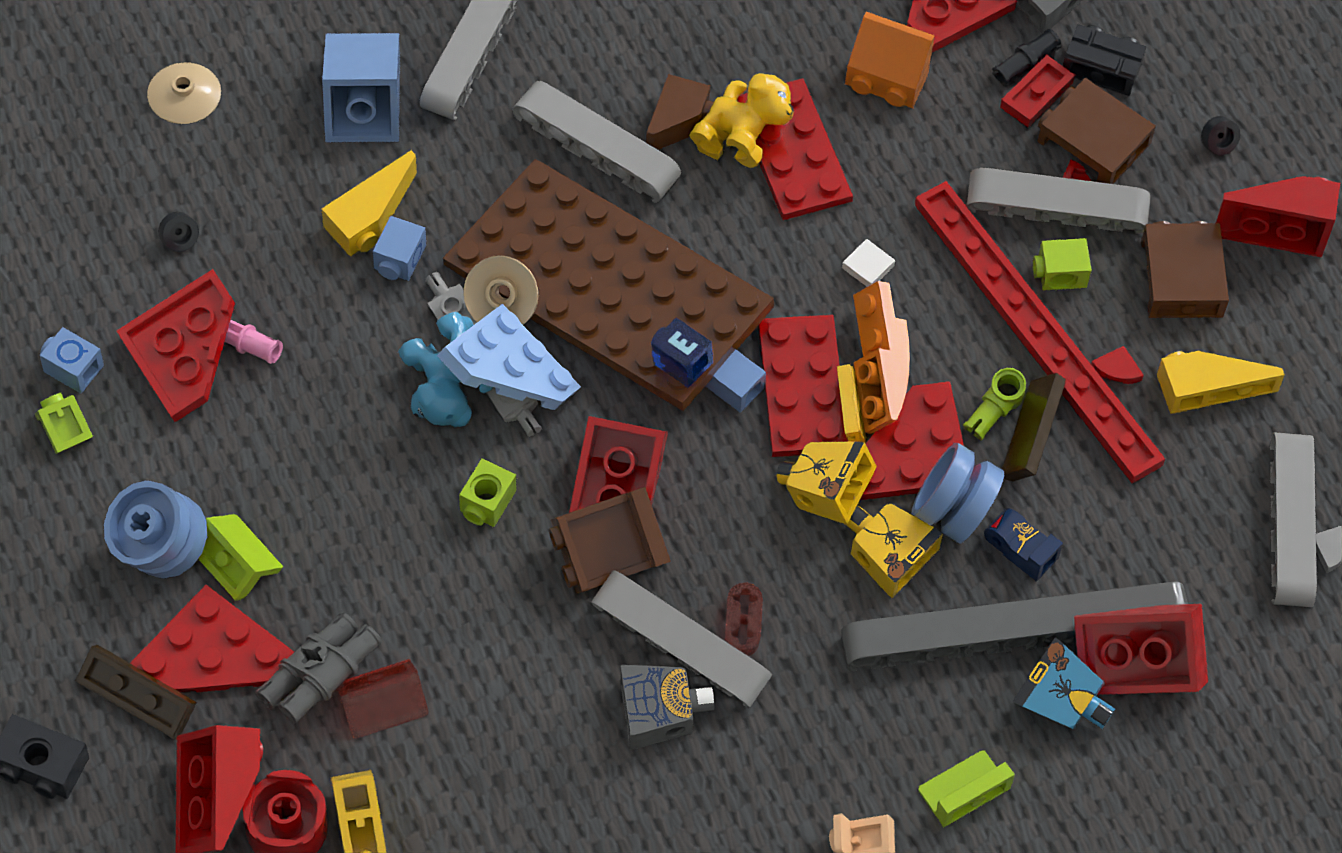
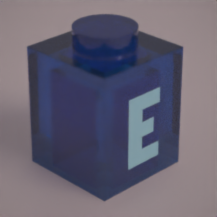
M677 317L667 327L660 328L652 338L653 364L688 388L713 364L712 341Z

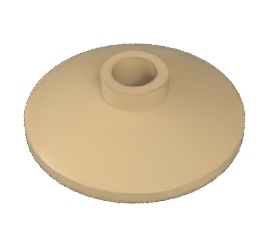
M177 63L162 69L153 77L148 87L147 97L152 110L162 119L177 124H188L204 119L215 110L220 101L221 88L217 77L209 69L194 63ZM182 84L189 85V87H187L186 89L177 88L179 85Z
M507 256L486 258L471 269L465 280L463 290L465 305L476 322H479L501 304H504L510 312L514 313L522 325L535 312L538 303L536 280L531 271L514 258ZM500 285H505L509 288V298H503L499 294Z

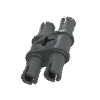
M340 612L318 634H309L306 637V642L290 657L283 658L279 664L280 669L258 688L255 694L261 703L270 708V710H274L278 705L282 714L289 721L296 724L319 701L329 700L332 697L331 693L349 676H355L359 669L358 665L367 655L382 644V640L372 627L364 624L359 629L348 614Z

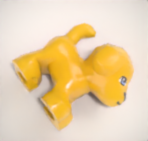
M761 73L754 75L749 81L746 103H739L737 98L747 89V84L739 80L732 81L726 87L724 95L714 101L709 113L695 125L690 133V138L696 144L698 151L718 160L723 154V141L726 140L727 146H735L738 149L734 157L739 163L749 168L757 166L762 158V149L756 144V139L765 125H785L792 119L794 113L788 84L775 75Z

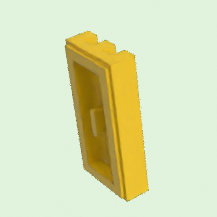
M850 364L837 366L845 435L848 437V442H864L866 444L855 371Z

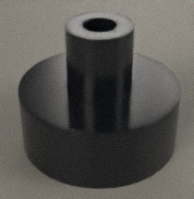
M1213 117L1207 121L1202 129V144L1217 155H1226L1237 147L1240 141V129L1235 122L1227 117Z
M172 212L166 215L160 222L158 234L160 240L169 249L183 252L193 247L197 242L199 228L197 223L186 213Z

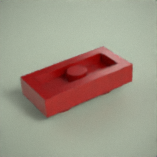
M1046 55L1001 99L1000 108L1029 128L1073 84L1075 75Z

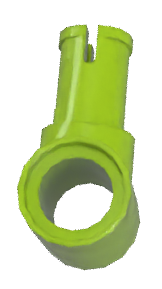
M1014 368L1000 369L995 373L991 387L982 396V404L968 421L963 424L964 429L969 433L975 429L974 436L982 441L986 433L1001 416L1005 417L1010 410L1020 406L1026 389V380L1023 374ZM1005 383L1015 386L1018 392L1012 396H1005L1001 394L998 387Z

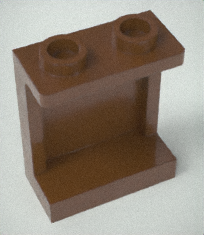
M1084 78L1076 88L1071 86L1066 90L1060 100V105L1054 111L1049 109L1042 116L1038 123V128H1040L1038 143L1044 146L1051 139L1099 172L1096 182L1114 184L1149 147L1156 125L1087 78Z
M1159 221L1153 224H1146L1141 239V247H1145L1150 288V298L1147 305L1149 318H1223L1229 297L1220 223H1207L1204 221L1169 223Z
M645 487L551 519L553 527L548 529L551 542L556 551L560 549L566 563L561 566L562 574L568 588L574 587L576 593H583L603 585L613 570L620 572L624 576H629L671 562Z

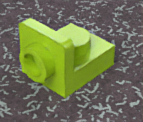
M58 393L40 402L42 409L38 410L35 416L38 421H41L56 454L93 437L74 395L64 399L62 394Z

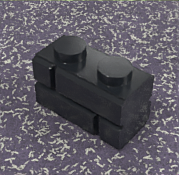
M1077 24L1064 58L1063 67L1075 75V79L1083 81L1084 78H1087L1097 86L1130 96L1142 66L1147 46L1139 44L1132 37L1119 38L1107 34L1098 26L1090 25L1086 27Z

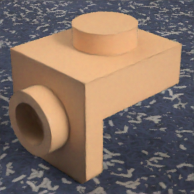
M843 814L834 815L833 829L829 832L831 849L834 853H895L894 820L889 815L849 821Z

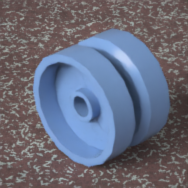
M953 443L939 458L925 479L915 498L911 515L929 525H933L941 520V532L943 535L956 543H962L978 527L993 504L1001 488L1004 471L988 461H983L974 467V452L959 443Z
M147 480L130 485L116 496L108 508L104 521V537L110 552L121 562L137 568L148 575L169 578L178 576L191 568L202 554L207 539V520L200 506L189 497L175 492L164 484Z

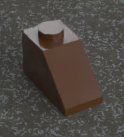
M668 74L646 132V143L660 150L690 137V133L695 125L709 113L714 101L709 100L710 85Z

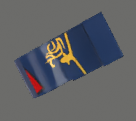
M1004 509L984 530L986 540L1036 582L1059 559L1063 542L1052 534L1048 537L1045 536L1013 509Z

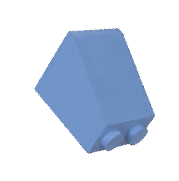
M399 33L326 34L322 78L325 142H399Z

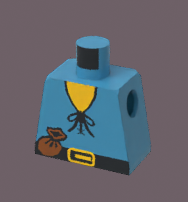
M1054 638L1013 700V702L1072 729L1077 726L1082 717L1103 729L1115 711V708L1096 696L1104 685V681L1057 638Z

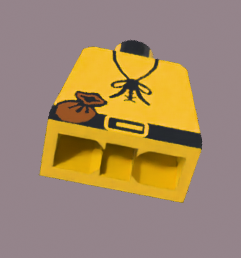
M810 442L805 445L796 463L782 461L779 464L777 480L780 484L786 485L796 506L801 510L848 524L877 466L864 442Z
M893 504L885 505L875 517H872L860 506H856L848 524H845L857 534L853 539L851 555L891 598L940 549L943 533Z

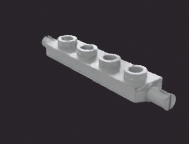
M435 272L432 275L438 284L437 286L429 275L425 282L429 285L435 297L428 305L437 320L446 314L459 312L462 316L469 317L475 325L477 322L466 308L463 295L464 289L460 283L448 288L440 274ZM494 387L486 392L505 422L518 420L528 437L534 435L528 422L536 433L541 431L542 427L531 413L538 405L536 399L526 397L523 401L496 394Z

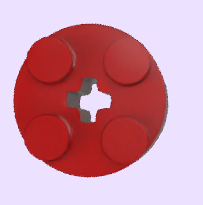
M278 770L267 774L266 778L255 785L254 783L243 805L247 838L255 853H317L325 842L328 833L325 798L321 790L312 782V779L301 772Z

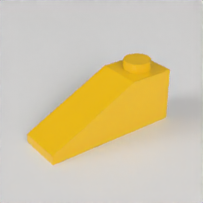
M411 150L322 208L323 227L350 257L358 251H369L377 243L390 216L394 214L417 174L416 155Z
M1201 351L1171 353L1161 359L1157 372V378L1170 414L1278 392L1285 375L1283 369L1279 367Z
M368 770L331 777L344 853H387L372 771Z

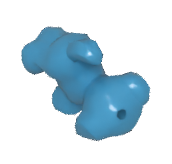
M459 312L446 314L438 319L436 323L441 335L449 339L450 343L474 325L469 317L462 316ZM419 338L405 342L398 351L400 358L407 366H413L420 372L425 371L427 383L419 385L417 391L412 395L411 410L415 417L425 418L434 425H451L454 428L468 424L472 412L466 395L459 387L461 381L437 357L440 352H437L431 343L428 347L425 346L423 340ZM480 384L479 390L482 393H486L492 390L493 387Z

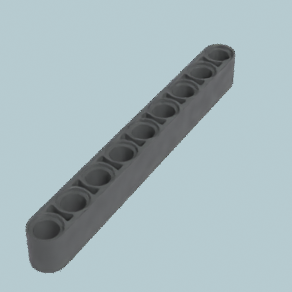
M1166 582L862 620L845 625L841 629V636L848 669L857 671L856 667L871 666V669L896 666L895 662L909 661L910 664L935 661L934 657L948 656L949 659L971 657L974 652L987 651V654L1010 652L1013 647L1026 646V649L1049 647L1054 638L1064 641L1065 645L1076 643L1074 616L1158 605L1188 604L1182 583Z

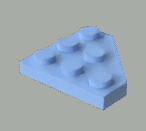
M501 304L445 346L437 355L465 385L475 388L480 384L488 385L495 388L496 394L523 401L526 397L541 401V407L556 410L581 387L572 378L569 371L553 358L545 346L521 324L518 317L510 312L504 304Z

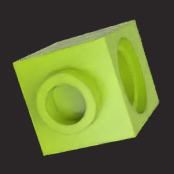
M1086 238L1041 242L1039 255L1033 256L1034 278H1041L1043 290L1087 288L1091 274V264Z
M481 459L459 494L460 511L463 512V516L473 524L483 525L486 523L495 527L516 492V474L485 459ZM482 494H491L494 496L492 499L483 500L478 498V496Z

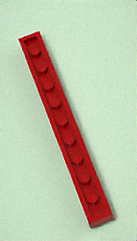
M945 181L917 196L915 199L916 208L1047 375L1058 373L1066 379L1062 395L1130 482L1133 484L1162 467L1165 462L1164 456L948 182Z

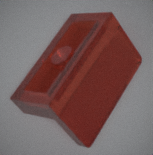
M410 659L346 679L335 690L338 700L344 709L350 733L355 739L427 716L429 713L418 671Z

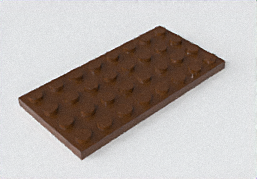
M537 159L533 160L443 257L444 265L465 279L476 264L489 257L507 256L520 261L531 271L538 287V303L530 319L682 411L687 408L713 378V375L735 349L737 350L774 308L773 297ZM500 285L499 294L503 298H509L510 290L507 286ZM677 331L681 335L676 340L679 342L683 338L687 340L686 347H689L693 342L698 345L689 355L668 342Z

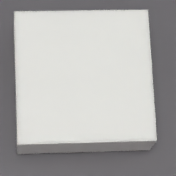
M866 239L843 261L842 268L868 287L880 281L894 267L895 259Z

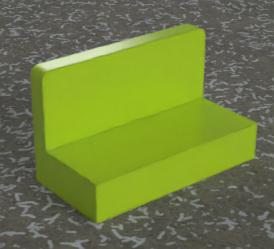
M237 515L206 518L207 539L203 552L198 559L234 600H241L246 597L261 576L277 574L283 568L282 564Z
M982 750L920 785L918 791L942 826L946 827L1011 789L1015 774L1006 762L996 767L988 754Z

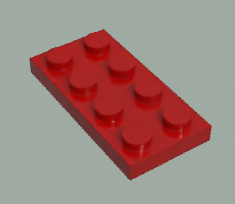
M803 78L786 83L790 90L791 105L794 109L792 119L785 125L766 124L756 139V144L762 149V158L759 164L782 220L842 205L853 200L851 189ZM748 93L740 95L737 101L739 103H746Z
M834 315L764 318L758 325L762 367L766 372L765 395L772 457L800 456L805 445L810 442H848L844 429L837 366H840Z

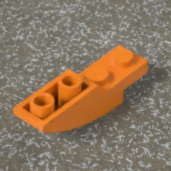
M877 281L853 295L863 357L853 363L865 433L872 434L897 420L903 406L909 378L910 355L907 322L904 319L895 318L890 284L882 281Z

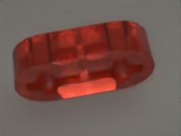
M745 582L734 585L728 593L724 640L749 656L755 653L760 644L763 598L758 587ZM741 595H749V601L752 602L748 607V615L740 614L741 604L738 601ZM740 624L747 625V637H750L744 645L738 644L739 640L735 637L739 634Z

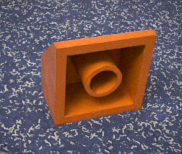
M865 12L848 62L845 84L851 86L859 94L867 95L871 93L885 98L893 106L902 107L905 105L913 108L928 76L934 35Z

